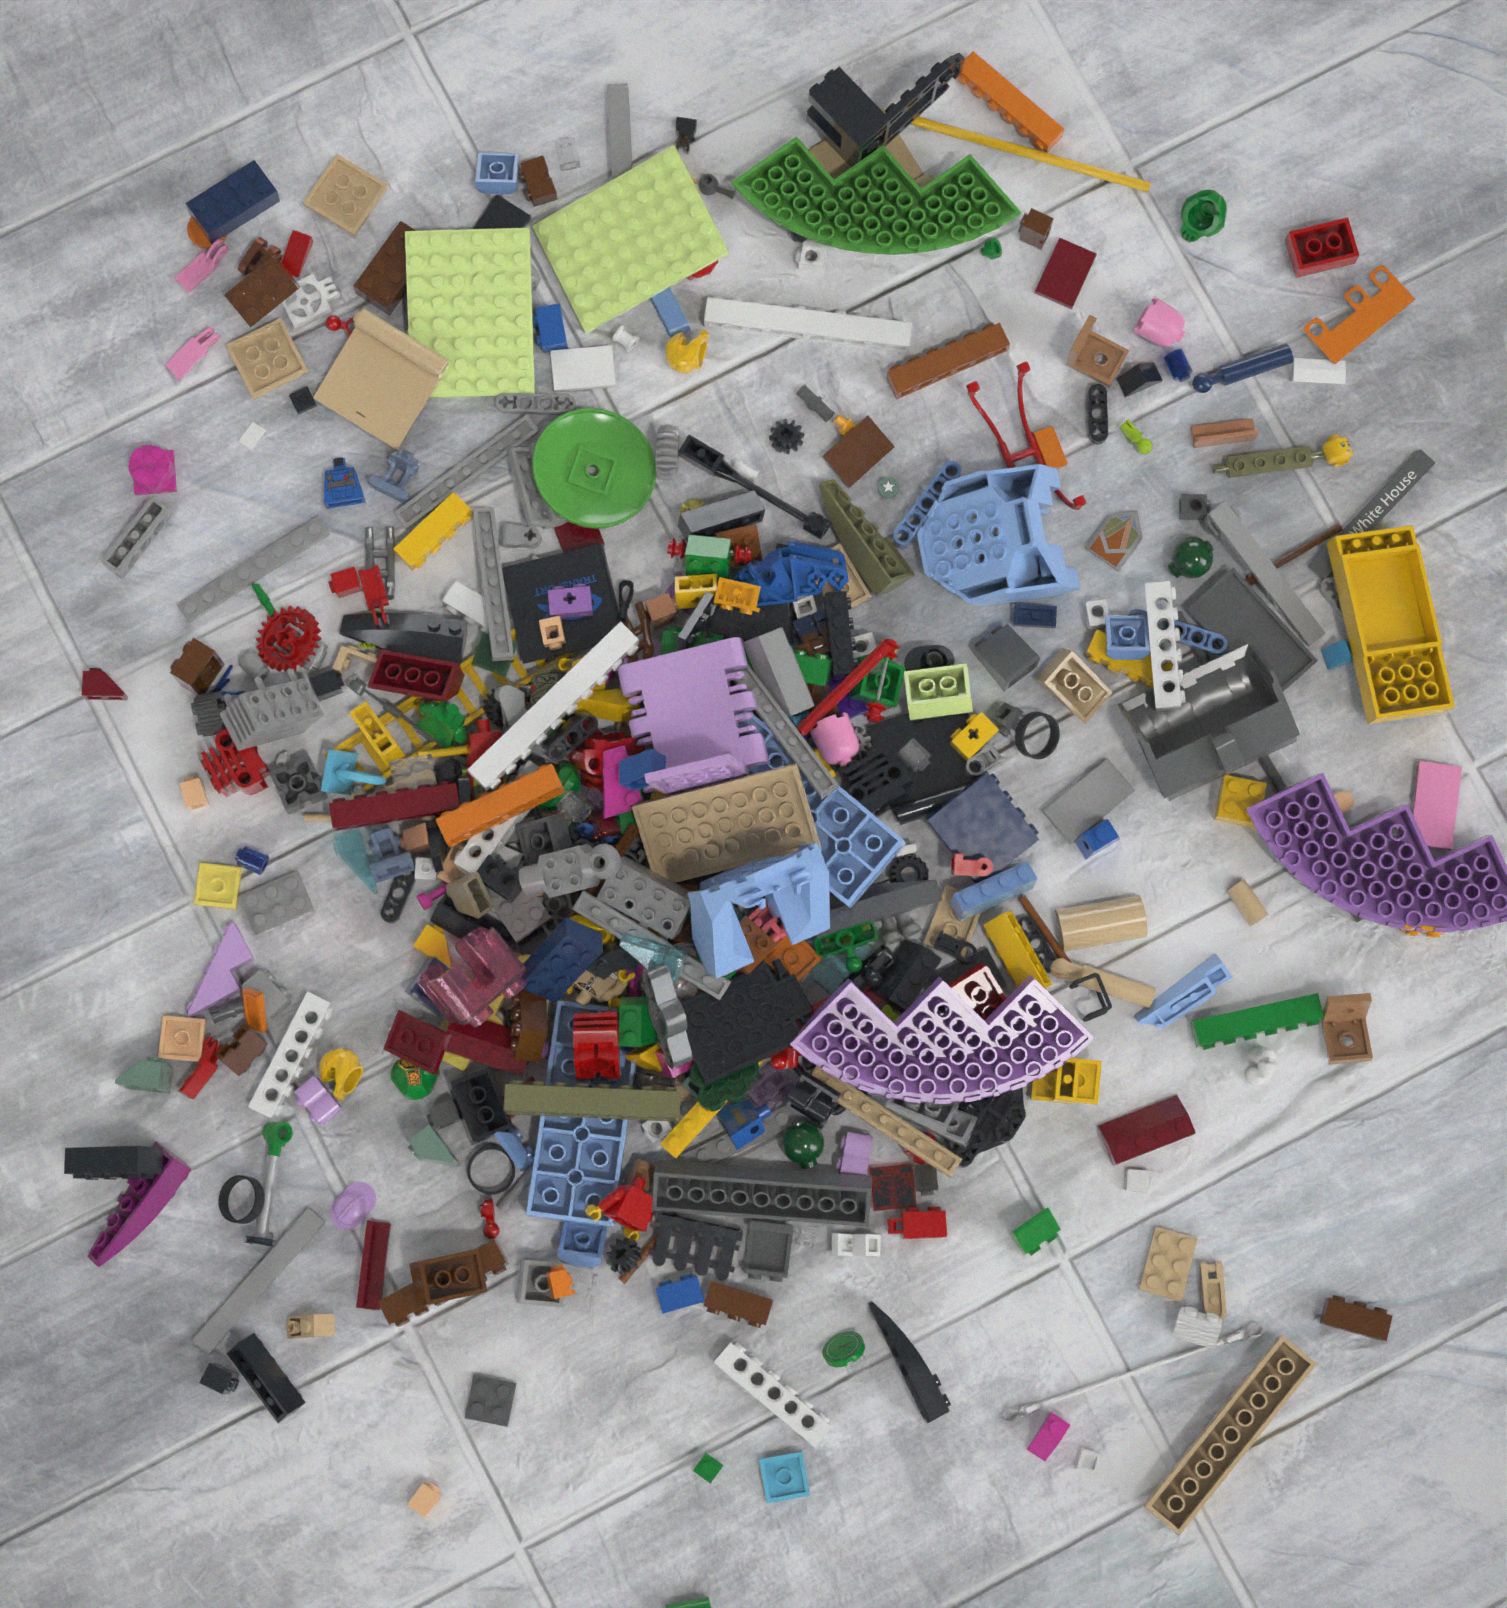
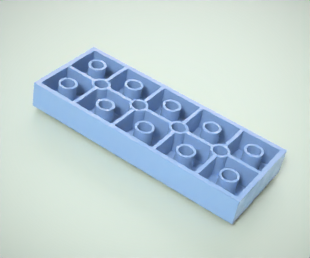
M754 714L750 720L739 722L740 728L754 725L756 727L754 732L741 736L761 733L767 750L769 763L749 768L750 775L794 764L767 726ZM800 772L821 844L819 849L829 872V891L851 909L906 842L840 786L823 799H820Z
M557 1001L545 1083L547 1086H554L555 1082L567 1083L568 1087H576L577 1083L589 1084L590 1088H598V1084L611 1085L612 1089H619L620 1085L634 1086L637 1064L627 1060L625 1055L637 1047L619 1046L620 1079H607L600 1077V1073H596L595 1078L576 1080L573 1049L574 1014L581 1012L601 1013L609 1011V1007L590 1004L583 1007L575 1002ZM611 1008V1012H617V1008ZM617 1012L619 1026V1012ZM541 1116L526 1215L529 1217L613 1228L614 1221L604 1216L603 1211H601L600 1219L594 1221L585 1213V1209L589 1205L597 1207L598 1203L620 1184L629 1120Z

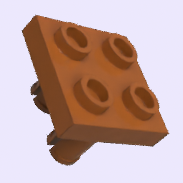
M756 524L715 533L716 538L731 539V550L733 551L737 544L740 545L741 549H745L749 545V549L752 550L751 562L755 559L760 562L763 561ZM733 558L731 559V568L745 565L743 561H739L735 565Z
M745 915L739 924L754 962L740 969L749 976L774 950L777 943Z

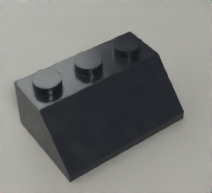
M906 939L895 953L896 961L883 973L881 983L876 987H871L869 990L902 1014L913 1004L942 961L941 957L926 947Z
M490 1067L449 1083L450 1093L471 1146L495 1137L494 1134L498 1131H507L514 1127L510 1116L504 1111V1101Z

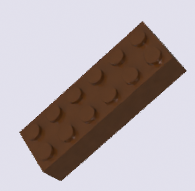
M493 1239L477 1248L480 1252L485 1281H487L486 1276L492 1273L496 1276L507 1270L505 1266L509 1265V1262L497 1240ZM413 1283L377 1302L388 1324L401 1327L410 1322L409 1317L413 1315L422 1316L429 1312L428 1307L432 1305L438 1307L448 1301L417 1307Z

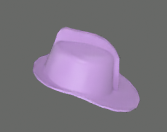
M355 1182L346 1187L331 1206L330 1216L333 1223L344 1230L356 1228L361 1224L376 1204L374 1189L365 1182Z

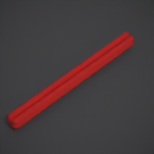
M882 641L796 726L802 736H806L817 725V722L822 720L891 651V647Z

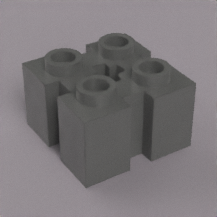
M309 755L294 761L295 767L289 770L286 766L270 772L276 788L279 792L284 791L279 796L289 815L304 809L303 803L307 801L316 804L328 798L326 792L321 791L322 782L319 778L314 779V777L318 776V772ZM300 781L303 784L302 787L295 789L297 782Z

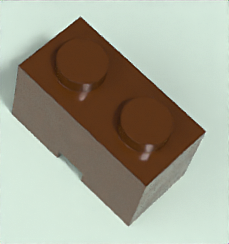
M544 156L520 163L521 170L518 173L521 182H526L528 189H525L528 201L533 202L534 207L558 199Z
M1031 208L1029 214L1024 213L1018 230L1021 233L1019 240L1042 250L1050 234L1054 218Z
M245 1023L232 1035L235 1039L230 1045L226 1042L215 1054L223 1064L238 1076L250 1068L252 1061L259 1057L268 1045Z

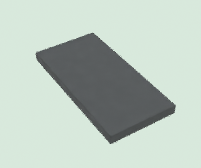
M1234 567L1186 609L1203 629L1221 634L1226 638L1228 649L1225 653L1252 641L1274 669L1283 692L1318 661ZM1217 639L1214 641L1220 648L1224 646L1222 640Z

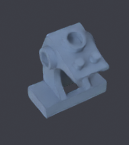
M398 450L391 454L387 463L390 465V468L384 478L380 479L372 475L368 483L371 488L406 504L411 500V497L404 489L411 476L415 477L419 469L417 463L419 460L414 458V454L407 450ZM397 469L405 473L400 483L392 479Z
M387 825L382 826L383 829L381 830L373 829L372 833H370L373 843H370L373 855H378L379 862L369 865L375 884L415 871V865L410 852L400 855L398 848L401 847L399 835H394L392 829ZM395 852V857L384 860L383 856Z

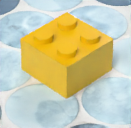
M1225 775L1221 779L1214 820L1255 828L1246 808L1264 800L1267 783Z

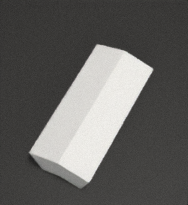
M1293 359L1291 381L1345 384V360H1340L1334 364L1331 360Z

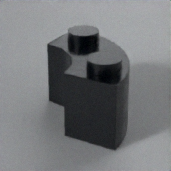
M614 940V942L603 945V953L588 967L587 971L603 980L618 970L634 972L645 954L623 940Z

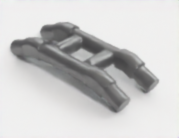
M394 526L386 527V550H374L373 527H365L366 570L374 568V558H386V570H380L382 578H386L387 598L392 600L394 599L395 591Z

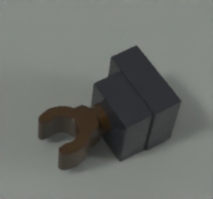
M677 117L675 125L676 130L679 131L680 140L676 143V148L679 152V147L685 146L686 154H689L690 145L688 140H695L697 119Z

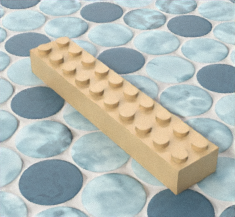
M1283 1335L1278 1336L1142 1506L1176 1535L1180 1536L1317 1363Z

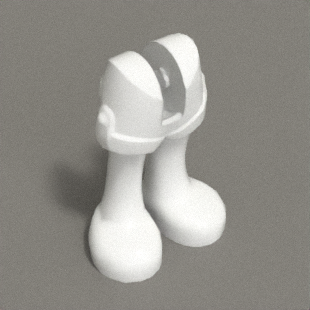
M1255 1046L1250 1049L1248 1057L1258 1067L1247 1070L1245 1078L1251 1085L1257 1086L1267 1082L1276 1071L1274 1061L1277 1060L1278 1055L1270 1047Z

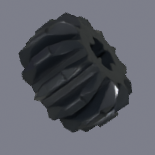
M785 418L783 424L779 421L776 422L777 428L771 427L770 432L772 434L769 435V440L774 441L772 448L778 447L779 453L786 449V454H790V449L797 452V445H803L801 439L804 438V433L800 432L802 429L801 425L795 426V420L787 424L788 420ZM784 434H788V436H789V439H788V440L785 439Z
M624 1237L623 1241L616 1239L615 1246L609 1244L612 1250L605 1252L606 1256L609 1257L606 1263L611 1266L613 1272L624 1275L627 1271L629 1274H632L633 1267L639 1268L637 1262L643 1259L639 1255L642 1253V1249L637 1247V1242L634 1240L630 1241V1239Z

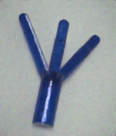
M229 665L217 686L209 693L221 691L230 682V679L227 677L233 665ZM222 691V696H224L225 694L240 695L246 692Z

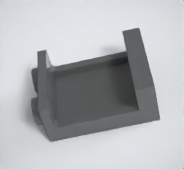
M751 1220L744 1273L748 1274V1278L761 1279L762 1275L770 1276V1281L783 1282V1278L787 1279L794 1226Z

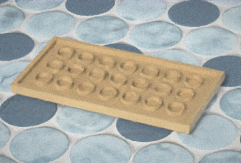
M797 763L632 806L651 870L674 883L740 867L755 860L759 862L769 857L774 858L788 855L799 850L798 845L817 842L819 847L821 845Z

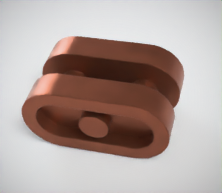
M258 237L242 258L238 271L248 275L274 254L281 261L283 257L281 249L275 245H272L269 249L266 248L268 241ZM263 255V258L261 259V261L259 262V264L256 265V263L258 262V260L260 259V257Z

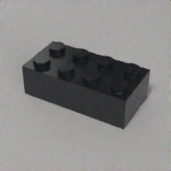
M792 602L756 606L760 610L759 612L752 611V615L740 613V608L733 607L731 611L716 606L713 615L708 616L706 620V634L708 637H711V634L723 635L724 640L740 637L745 642L782 627L788 643L793 644Z
M146 1146L65 1148L64 1174L73 1175V1179L117 1180V1178L153 1179V1175H162L163 1148Z

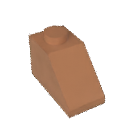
M426 823L403 831V837H400L402 850L406 849V852H410V855L430 851L428 826Z

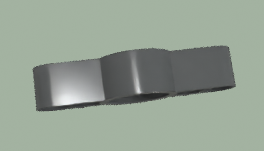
M660 963L643 970L642 976L644 981L641 983V986L645 989L647 996L646 1004L648 1005L652 1027L657 1033V1044L662 1047L668 1066L674 1069L691 1062L693 1056L686 1033L687 1019L684 1009L676 997L668 967L665 963Z

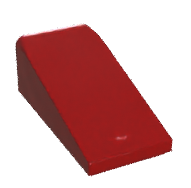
M295 230L292 231L282 264L292 276L299 278L314 241L311 236Z

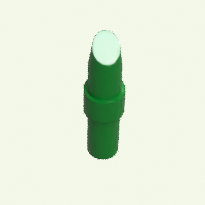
M252 584L259 602L264 606L271 618L274 617L273 611L276 610L270 602L269 596L264 592L260 584Z

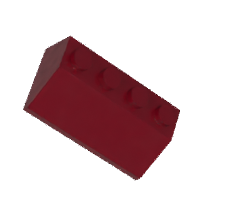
M381 650L367 687L447 702L459 693L465 675L458 663Z
M454 1010L446 1031L452 1034L445 1051L446 1053L523 1078L528 1061L514 1060V1051H511V1040L514 1036L510 1035L511 1028Z
M1177 1095L1097 1126L1113 1166L1196 1134L1189 1114Z

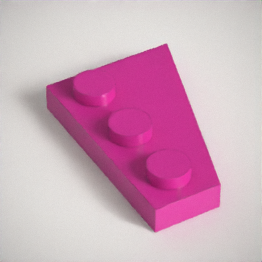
M625 745L603 752V819L632 811L633 805L643 802L639 790L632 791L619 785V761L628 758Z

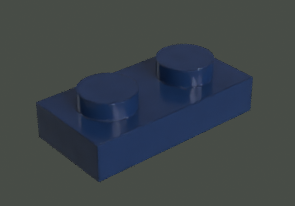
M1015 604L1014 626L1056 628L1057 606Z

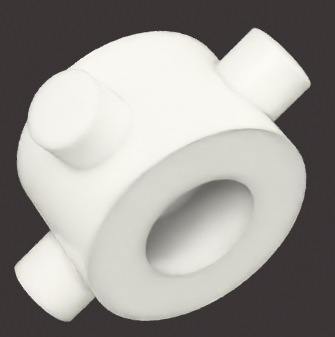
M284 751L278 756L276 761L278 768L287 765L289 760L288 752Z

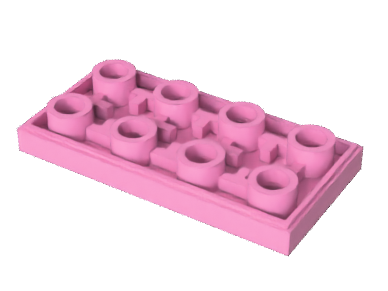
M1419 761L1412 814L1428 847L1452 850L1462 767L1427 761Z

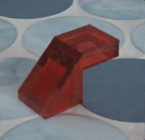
M591 813L585 819L586 823L593 825L594 838L615 837L621 831L614 816L603 819V813Z

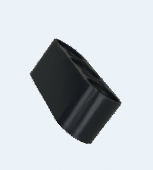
M587 711L578 712L543 743V754L552 761H561L597 730V718ZM589 718V724L583 727V721ZM570 732H573V733H574L573 738L570 739V740H567V738H566L567 735H568ZM557 746L556 753L551 754L552 747Z

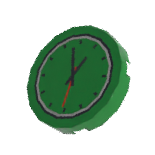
M847 1331L839 1333L830 1338L824 1345L822 1350L823 1358L829 1366L835 1368L848 1366V1362L853 1361L854 1363L863 1355L865 1343L862 1336L857 1332Z

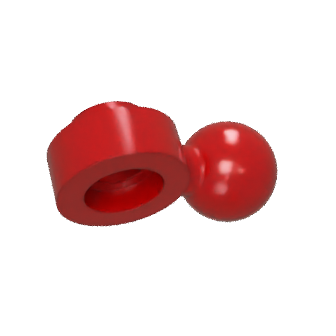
M485 1199L484 1204H480L481 1217H485L486 1224L483 1227V1235L488 1239H495L500 1233V1228L495 1223L494 1200Z

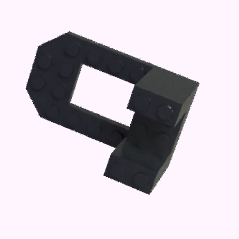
M960 53L946 58L942 63L937 62L930 69V74L926 77L924 75L916 81V86L911 91L907 89L900 96L901 100L896 104H890L886 108L885 113L840 67L836 70L831 69L824 76V80L820 84H814L809 90L808 101L812 106L807 110L806 121L850 167H853L882 145L886 147L939 99L950 87L947 83L951 78L956 79L961 74L965 58Z

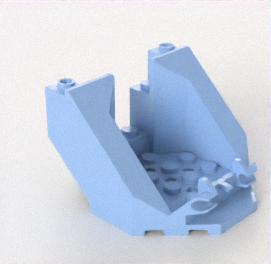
M1037 464L992 471L981 470L945 482L939 499L933 503L927 514L929 516L917 533L925 575L933 578L952 593L957 594L968 604L979 606L1062 596L1079 590L1080 583L1077 569L1065 567L1061 546L1046 543L1041 516L1048 515L1047 508L1053 506L1051 492L1061 489L1057 468ZM973 514H976V515H977V518H976L975 521H972V515H973ZM996 528L999 529V534L997 536L994 535V530ZM977 534H980L981 539L977 542L975 537ZM961 539L962 546L958 547L957 542ZM981 554L985 556L983 562L979 560Z
M817 842L798 845L799 850L788 855L774 858L769 857L759 862L756 860L710 879L713 886L702 891L687 893L691 904L692 939L707 975H713L716 979L754 962L732 906L734 903L745 908L758 905L761 910L766 908L767 901L773 918H781L791 945L830 929L829 872Z

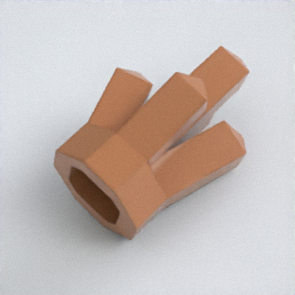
M636 1159L632 1170L625 1178V1185H631L634 1176L641 1177L646 1180L643 1192L648 1193L655 1166L644 1160Z

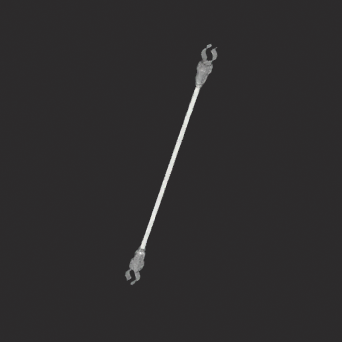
M1257 1323L1252 1324L1249 1330L1241 1328L1235 1333L1227 1335L1222 1340H1219L1216 1346L1248 1340L1250 1335H1252L1248 1331ZM1261 1330V1333H1260L1258 1336H1254V1337H1259V1336H1261L1262 1333H1263V1331H1266V1330ZM1202 1346L1045 1402L1020 1405L1014 1411H1018L1019 1415H1016L1015 1420L1009 1423L1016 1421L1017 1416L1020 1418L1028 1417L1031 1413L1037 1412L1049 1404L1210 1348ZM1007 1409V1410L1004 1412V1415H1001V1416H1005V1413H1006L1008 1410H1013V1409Z

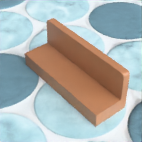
M1253 418L1197 425L1190 428L1193 448L1255 441L1258 435V430L1254 429Z

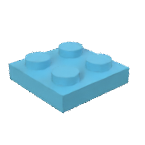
M802 1451L759 1459L767 1504L810 1496Z

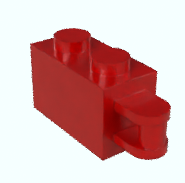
M928 1207V1211L919 1212V1208H906V1212L901 1213L902 1218L887 1219L888 1234H903V1239L947 1237L946 1210L941 1211V1207ZM896 1222H902V1230H896Z

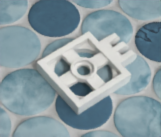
M314 274L298 280L297 283L300 286L309 284L314 286L317 291L308 295L300 287L295 292L297 295L296 301L289 304L286 303V300L282 302L294 329L331 312L328 302L340 296L338 291L330 294V292L336 290L335 284H331L333 282L331 277L317 282ZM302 298L308 299V303L306 305H302L300 303V300ZM321 299V305L314 313L311 306L313 302ZM301 309L304 310L307 317H299L291 312Z

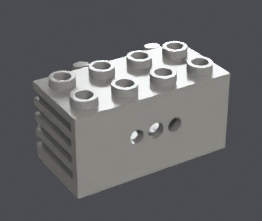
M288 669L286 674L290 682L265 687L262 679L255 677L254 683L257 687L255 691L240 694L235 700H233L230 694L224 695L223 699L227 707L220 713V716L238 751L302 734L324 715L306 678L298 679L294 670Z
M625 855L621 857L619 872L614 877L606 879L597 896L599 900L623 912L630 919L632 917L638 920L640 925L646 929L650 927L661 933L660 937L666 941L669 938L673 940L680 933L691 912L690 899L687 894L690 892L689 890Z

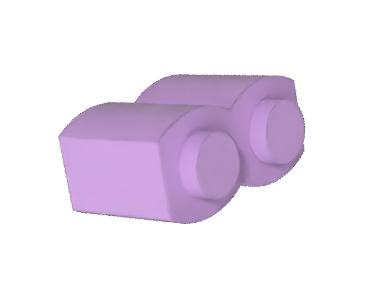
M315 1075L295 1091L297 1095L295 1098L296 1102L302 1108L305 1106L311 1112L308 1116L316 1125L320 1123L324 1126L343 1110Z
M847 1132L846 1136L842 1135L840 1148L844 1149L843 1156L838 1157L836 1169L840 1170L839 1174L866 1176L873 1136Z

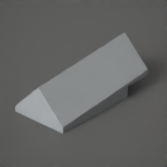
M782 627L743 642L756 676L787 717L815 706L792 646L790 647Z
M889 1098L885 1105L886 1109L895 1115L964 1149L978 1118L958 1110L959 1102H951L950 1104L912 1103Z

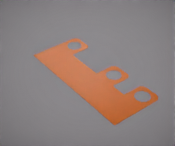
M1381 265L1370 273V279L1381 290L1374 297L1370 298L1358 285L1345 293V299L1356 311L1330 331L1319 318L1312 319L1304 326L1305 333L1334 364L1416 300L1385 266ZM1378 271L1386 272L1388 274V281L1385 283L1378 282L1375 277ZM1353 291L1361 292L1363 301L1354 303L1350 298ZM1314 323L1322 326L1323 332L1319 336H1315L1310 332V326Z

